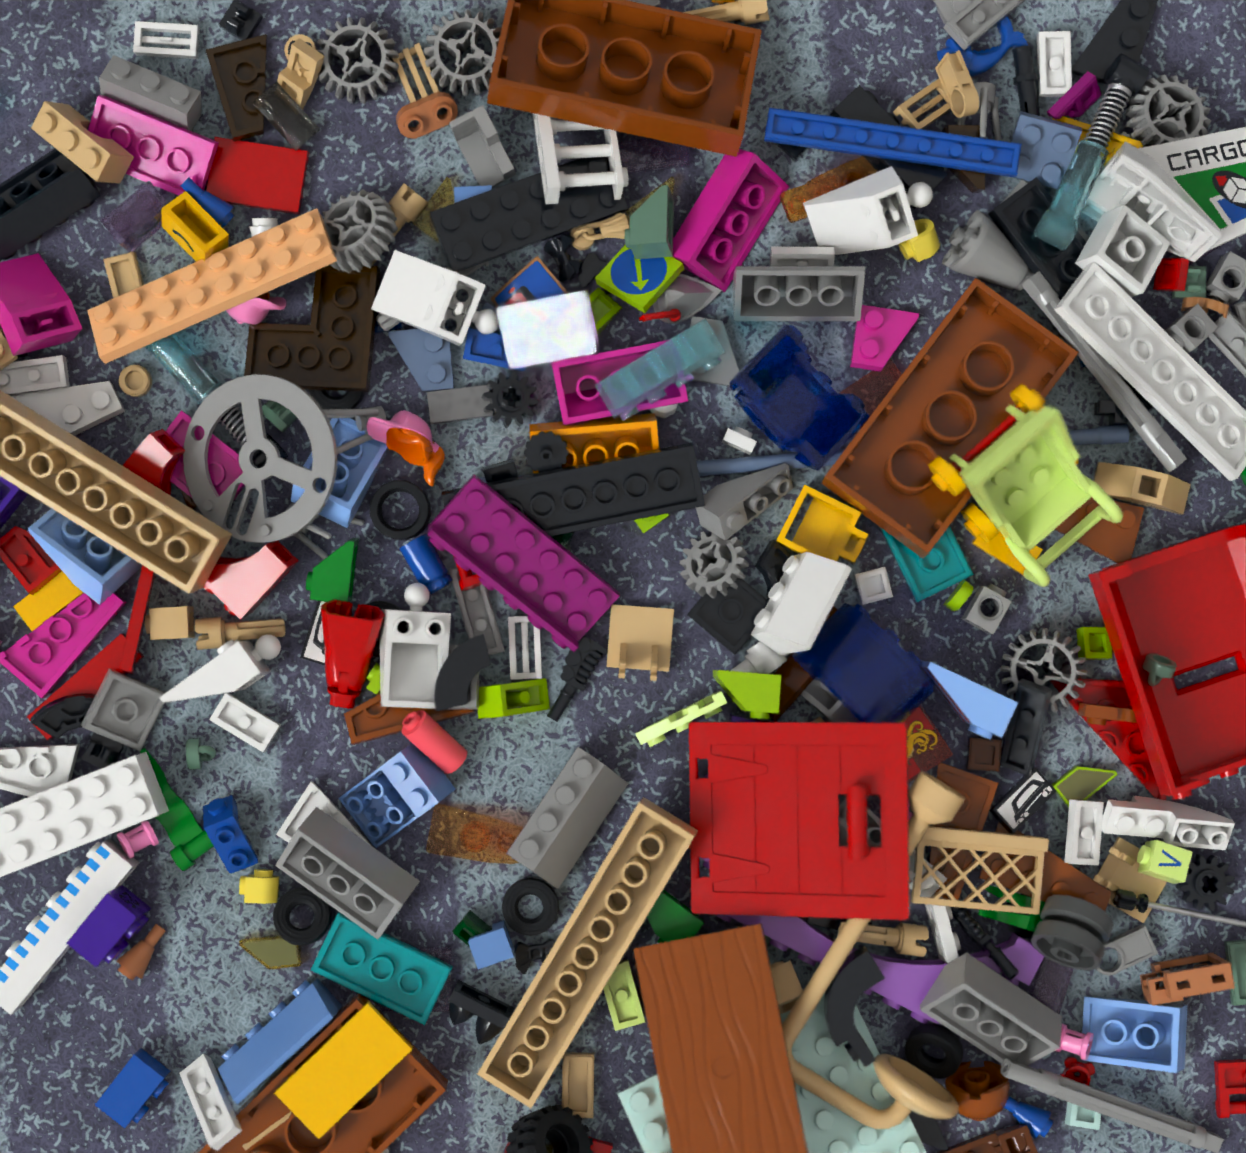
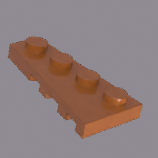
M1091 497L1054 530L1065 535L1099 504ZM1115 501L1122 510V521L1112 523L1101 519L1076 542L1115 563L1132 559L1144 508Z
M381 694L344 713L351 744L356 745L401 733L404 718L413 711L424 710L438 723L474 713L475 710L445 709L436 712L432 708L381 706Z
M938 762L937 779L952 787L966 799L952 821L933 826L982 831L999 783ZM931 846L930 864L934 866L944 856L937 847ZM944 848V850H945L947 853L951 852V851L954 849V848ZM961 849L952 859L963 871L971 864L973 856L968 850ZM948 861L938 869L947 878L943 883L944 885H947L958 875ZM963 879L949 889L956 900H959L965 883ZM945 893L941 896L945 899H950Z
M998 821L995 832L1009 833ZM1017 830L1015 833H1013V834L1025 835V834H1023L1022 832H1020V831H1018V830ZM1049 850L1044 853L1041 901L1045 902L1048 897L1054 895H1068L1083 899L1106 911L1112 894L1111 891L1070 864L1065 863L1064 860ZM995 852L984 861L993 874L1007 863L1000 853ZM1006 854L1010 859L1016 856L1015 854ZM1024 855L1015 863V866L1024 877L1034 870L1035 856ZM1011 867L997 878L1008 889H1012L1021 881ZM982 868L979 878L983 880L989 879V875ZM1033 878L1029 881V883H1030L1032 886H1033ZM1026 885L1017 891L1032 897V893Z

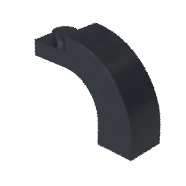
M865 945L846 958L826 990L824 1014L827 1027L836 1047L848 1040L849 1042L844 1046L853 1061L855 1062L860 1059L864 1067H867L876 1060L855 1027L854 1009L859 997L867 989L885 979Z

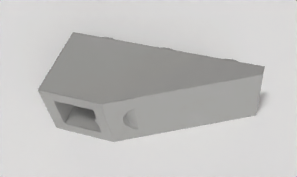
M783 463L716 485L703 495L705 506L696 508L700 525L726 541L793 489L788 464Z

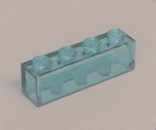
M705 318L598 382L594 387L613 419L620 416L622 421L638 413L637 406L648 400L651 405L666 396L667 394L664 389L674 383L679 388L693 380L692 373L703 367L706 372L721 363L722 361L719 356L724 354L725 350Z

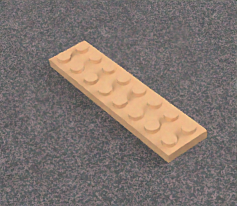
M317 208L212 254L205 261L201 259L87 310L99 358L104 364L337 262L322 215Z

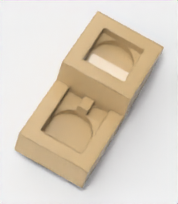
M300 38L291 45L287 67L279 72L274 95L298 113L302 111L317 81L324 55Z

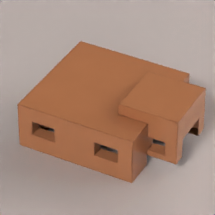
M1214 953L1150 963L1152 973L1140 975L1144 1000L1152 1006L1182 1001L1184 997L1235 988L1231 963ZM1203 961H1210L1214 963L1212 965H1208L1207 963L1194 965V968L1174 971L1173 969L1161 971V969L1175 967ZM1188 980L1187 983L1177 984V982ZM1160 981H1163L1164 987H1159Z

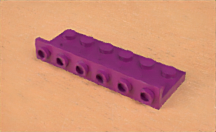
M475 474L428 527L429 540L440 551L446 549L455 556L454 561L466 571L471 569L480 576L478 578L479 581L491 591L496 589L504 596L503 600L514 610L520 608L528 615L527 619L532 625L540 630L545 628L552 634L551 638L563 649L568 647L575 652L579 648V640L620 597L619 592Z

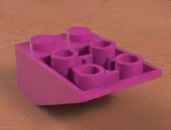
M39 253L0 262V325L13 356L73 341L82 330V326L71 299Z

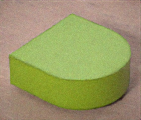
M962 580L943 605L951 611H957L970 597L974 586L966 580Z

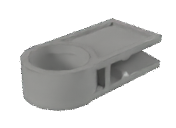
M1141 924L1109 939L1106 944H1103L1104 948L1110 947L1117 951L1118 962L1112 969L1103 970L1098 967L1096 970L1103 975L1111 976L1157 955V949L1146 926Z

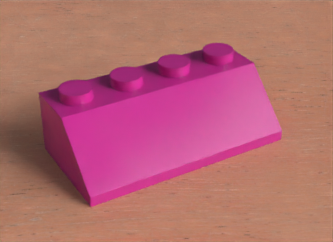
M739 149L737 157L724 155L673 238V257L683 263L684 269L725 292L733 280L736 266H741L788 190L789 185L755 153Z
M677 339L551 362L563 425L688 402Z

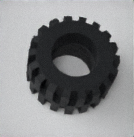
M549 1105L519 1118L518 1122L513 1124L511 1127L513 1132L509 1133L507 1137L510 1146L506 1147V1153H548L545 1138L551 1143L554 1153L594 1152L590 1150L593 1140L588 1137L587 1132L589 1129L587 1125L583 1126L581 1123L582 1118L578 1114L573 1115L572 1109L568 1107L562 1108V1105Z

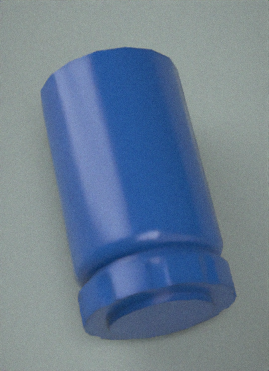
M427 534L410 541L400 548L418 583L424 584L431 595L445 588L453 581L452 577L447 575L448 571Z

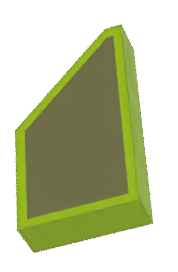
M1074 766L1055 781L1052 786L1069 807V799L1087 800L1118 774L1115 770Z

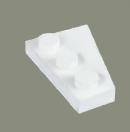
M110 381L11 395L15 400L74 436L125 412L119 396Z
M80 744L1 747L0 789L30 797L71 781Z

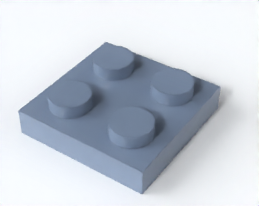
M1020 111L1010 142L1022 144L1018 172L1014 178L1030 182L1037 177L1043 186L1061 190L1066 178V172L1070 167L1080 139L1082 128Z

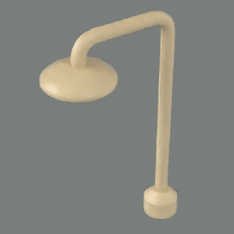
M920 771L908 790L911 811L914 813L909 820V857L929 825L952 821L966 799L952 787L924 771ZM848 918L783 1022L794 1082L863 1125L874 1129H890L897 1126L907 1118L911 1111L935 1119L955 1117L958 1114L959 1106L950 1092L927 1073L899 1057L883 1053L875 1057L876 1061L873 1062V1067L880 1083L896 1099L890 1107L881 1110L872 1108L794 1059L792 1055L794 1041L871 920Z

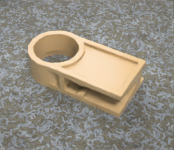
M960 50L953 54L948 52L943 56L935 69L951 110L958 118L975 115L979 109V96Z

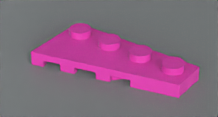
M114 592L99 605L83 593L69 603L66 608L44 621L41 626L23 636L6 651H2L0 653V663L40 698H46L127 602Z

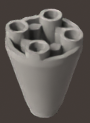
M976 210L971 215L964 228L959 226L953 231L949 238V243L952 246L942 260V264L952 271L1010 290H1023L1022 284L1033 276V272L1014 246L993 221L979 210Z

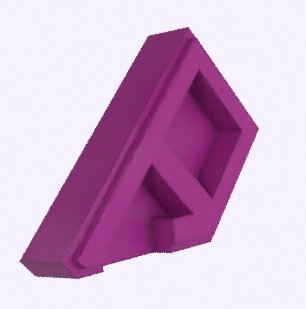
M1087 71L1047 111V115L1055 120L1061 119L1062 116H1070L1071 118L1082 116L1102 95L1096 76Z

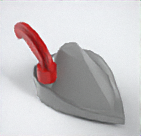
M680 274L652 305L655 313L642 315L639 317V321L645 322L659 319L668 324L681 323L692 318V316H695L708 306L722 290L707 282Z

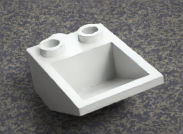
M891 166L806 201L803 205L817 247H834L835 255L890 248L917 237L918 232L910 206L913 205L917 208L927 206L932 200L933 192L928 184L917 182L911 185L908 193H906L902 181Z
M397 250L393 252L371 310L458 346L462 345L471 322L475 323L476 329L482 334L494 333L500 324L499 316L495 311L491 309L476 310L486 286L485 284ZM459 290L467 292L468 298L465 302L457 299L456 294ZM452 319L455 321L456 328L454 331H448L445 328L446 320Z
M412 583L404 592V598L410 606V610L381 609L385 615L379 640L381 706L435 709L434 687L436 678L449 654L451 613L422 611L423 606L427 604L430 597L428 588L422 583ZM401 621L407 623L405 625L407 631L404 633H400L397 629L398 623ZM436 622V634L433 635L430 633L429 627L432 623Z
M263 635L257 640L254 648L250 641L230 640L216 650L219 654L217 657L159 698L165 703L245 690L271 672L263 659L271 660L278 656L281 650L280 641L273 635Z

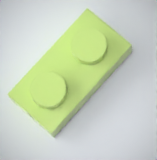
M629 960L620 961L603 989L615 1031L646 1022Z

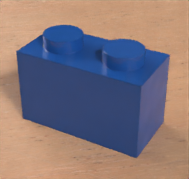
M140 1048L103 1093L95 1106L123 1128H126L132 1120L138 1123L149 1110V1107L145 1105L152 1095L157 1099L169 1084L165 1078L170 1073V1070Z

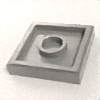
M109 668L81 726L141 751L164 705L159 697L166 692Z

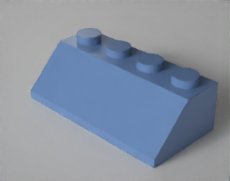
M318 978L311 984L307 980L302 982L292 992L295 998L286 1005L283 1001L280 1002L269 1013L272 1018L264 1026L258 1022L245 1034L248 1041L240 1048L235 1043L221 1056L224 1062L218 1068V1071L233 1101L237 1105L332 1020L342 1007L339 1001Z

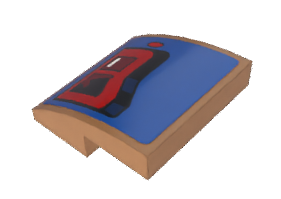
M538 256L522 268L490 298L496 307L504 302L516 314L544 335L578 306ZM531 341L530 347L534 345L536 342Z

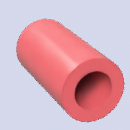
M420 710L417 712L413 711L404 718L402 734L445 774L453 773L460 768L466 760L467 750L424 710Z

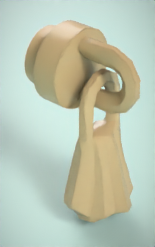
M619 212L605 220L589 223L572 230L570 234L574 238L572 245L578 250H587L592 247L595 240L604 238L625 239V229L630 227V218L625 213ZM600 227L601 233L595 234L593 228Z

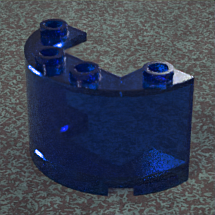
M786 324L730 380L729 385L733 391L737 389L738 393L734 397L740 407L770 440L783 451L787 449V451L796 452L795 459L798 462L819 471L870 416L863 409L865 404L859 397L854 394L837 393L831 387L833 384L831 379L811 365L812 359L805 352L808 347L802 341V333L793 325Z
M844 603L822 625L810 650L795 652L792 657L813 679L820 680L859 720L858 722L903 723L934 692L933 687L936 684L920 669V666L923 664L922 661L912 651L908 650L906 653L898 645L901 639L895 632L888 627L885 630L880 628L870 619V614L860 604L857 603L853 607L848 603Z

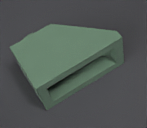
M662 185L630 216V227L625 229V244L627 248H631L635 259L673 257L674 198L668 185Z

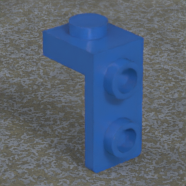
M233 795L214 799L209 804L204 805V830L228 872L234 873L257 864L258 857L238 822V808Z

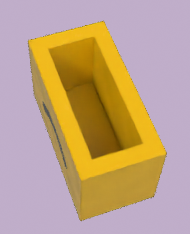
M184 191L161 208L162 228L196 262L201 259L205 261L212 254L228 248L229 234L187 191Z

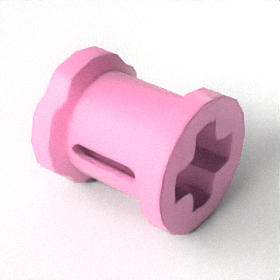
M147 820L141 822L140 826L125 834L122 832L117 834L118 841L129 859H132L134 853L145 847L159 844L158 838Z
M1062 1024L1061 1045L1055 1051L1061 1052L1064 1050L1080 1055V1058L1086 1061L1091 1051L1094 1033L1088 1032L1083 1034L1070 1030L1067 1025Z

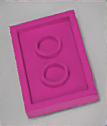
M181 410L166 432L184 449L185 437L192 417ZM201 426L196 427L194 431L196 439L201 440L204 437V429ZM212 433L208 447V469L214 488L220 496L243 472L239 465V453ZM182 455L175 467L170 482L192 498L185 478ZM243 483L239 484L234 500L245 487Z

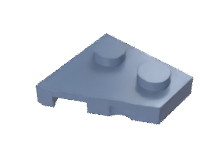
M420 329L388 331L389 338L423 392L454 389L451 343Z

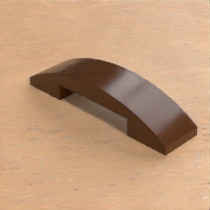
M1020 1124L976 1136L948 1147L945 1151L941 1150L936 1153L1038 1152L1027 1124Z

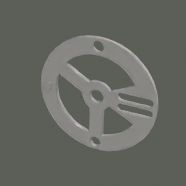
M247 375L235 378L219 386L207 396L196 410L188 427L184 443L183 464L190 494L201 513L210 521L232 534L231 537L257 543L283 540L307 527L319 515L327 503L333 490L337 472L335 436L321 406L308 392L297 384L270 375ZM261 399L271 400L285 406L301 421L312 447V470L280 457L278 447L274 442L267 439ZM241 403L247 440L239 452V465L243 473L219 496L211 481L208 469L209 442L220 419L230 409ZM198 426L204 429V437L201 440L196 439L194 431ZM259 449L264 451L267 457L266 464L262 468H257L252 460L254 452ZM275 476L305 489L302 496L292 507L279 515L268 518L264 480ZM319 478H323L326 481V489L323 492L317 491L315 483ZM240 483H243L246 490L234 525L229 529L226 521L237 488ZM253 489H257L259 497L248 530L243 535L240 533L239 528Z

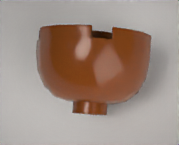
M971 1061L962 1062L958 1070L952 1076L945 1079V1088L958 1103V1114L975 1121H984L997 1115L1006 1105L1010 1091L1009 1079L1000 1073L1001 1065L991 1061H984L985 1067L969 1068Z

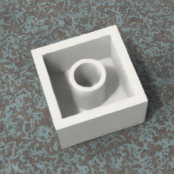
M1124 204L1102 214L1075 264L1084 270L1088 264L1095 261L1130 297L1144 293L1171 242Z

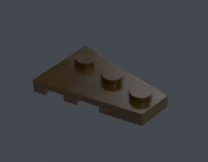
M267 34L206 49L207 58L233 142L264 134Z

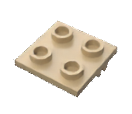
M611 605L607 667L619 668L618 678L625 679V668L650 670V681H657V671L669 672L674 609Z
M1120 837L1117 838L1113 847L1111 846L1108 856L1093 880L1112 892L1108 903L1114 907L1116 905H1114L1113 899L1116 896L1115 891L1118 889L1132 891L1137 897L1141 893L1146 894L1150 902L1156 903L1167 882L1139 873L1140 863L1137 862V856L1140 848ZM1136 906L1132 911L1118 908L1142 923L1145 922L1152 908H1147L1144 913H1141L1136 909Z

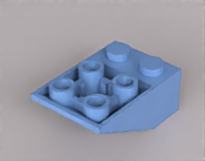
M411 743L338 799L376 849L455 790V787L443 771Z

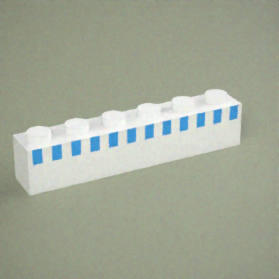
M107 840L102 844L98 841L86 854V857L89 858L87 863L82 868L77 866L66 879L69 885L62 893L58 890L48 900L46 906L49 909L42 918L37 915L26 927L25 930L28 932V935L23 941H15L5 953L9 958L0 966V1007L10 1015L21 1009L70 949V946L66 944L67 941L106 893L121 886L138 866L139 862L134 858L129 859L123 849L113 840Z

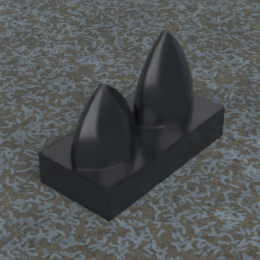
M460 980L457 981L448 1000L450 1002L449 1015L453 1025L467 1021L474 1014L478 1016L475 1029L478 1044L488 1042L505 1028L514 1010V1007Z

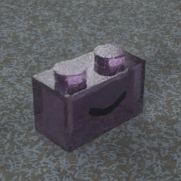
M148 181L100 221L124 249L132 252L162 228L161 208L169 202Z

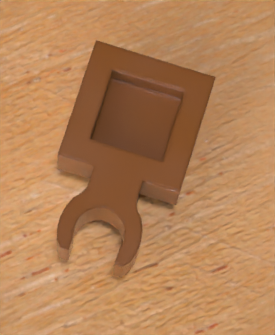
M1079 703L1078 715L1087 717V723L1106 725L1107 719L1137 723L1133 709Z

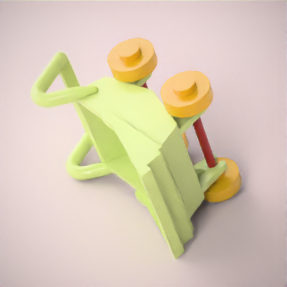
M1020 384L1010 393L1015 406L1010 404L1006 408V411L1011 414L1006 420L962 458L953 454L949 458L952 462L948 464L942 457L938 456L928 464V467L934 474L931 477L932 481L941 491L948 490L951 494L957 496L967 485L973 498L982 508L980 510L973 503H970L961 511L962 516L966 520L964 523L966 529L975 538L980 536L987 542L998 534V529L1005 537V542L1013 555L1026 568L1023 573L1024 577L1041 587H1046L1050 583V577L1045 568L1101 519L1112 523H1119L1123 519V513L1117 503L1096 482L1082 474L1077 467L1080 455L1072 443L1060 412L1047 405L1044 407L1045 400L1035 389L1029 390ZM1013 423H1016V424H1015L1014 426H1012L1006 433H1004L998 440H996L990 447H988L981 455H979L973 462H971L970 464H968V463H969L973 458H975L981 451H983L989 444H991L997 437H999L1005 430H1007ZM1092 497L1099 505L1036 560L1029 551Z

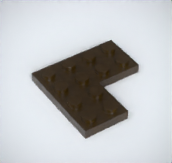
M331 265L316 270L310 325L249 324L244 376H276L289 380L302 389L369 392L377 313L371 310L379 290L381 271L379 267L371 266L369 268L363 266L360 273L352 270L349 274L342 270L338 271Z

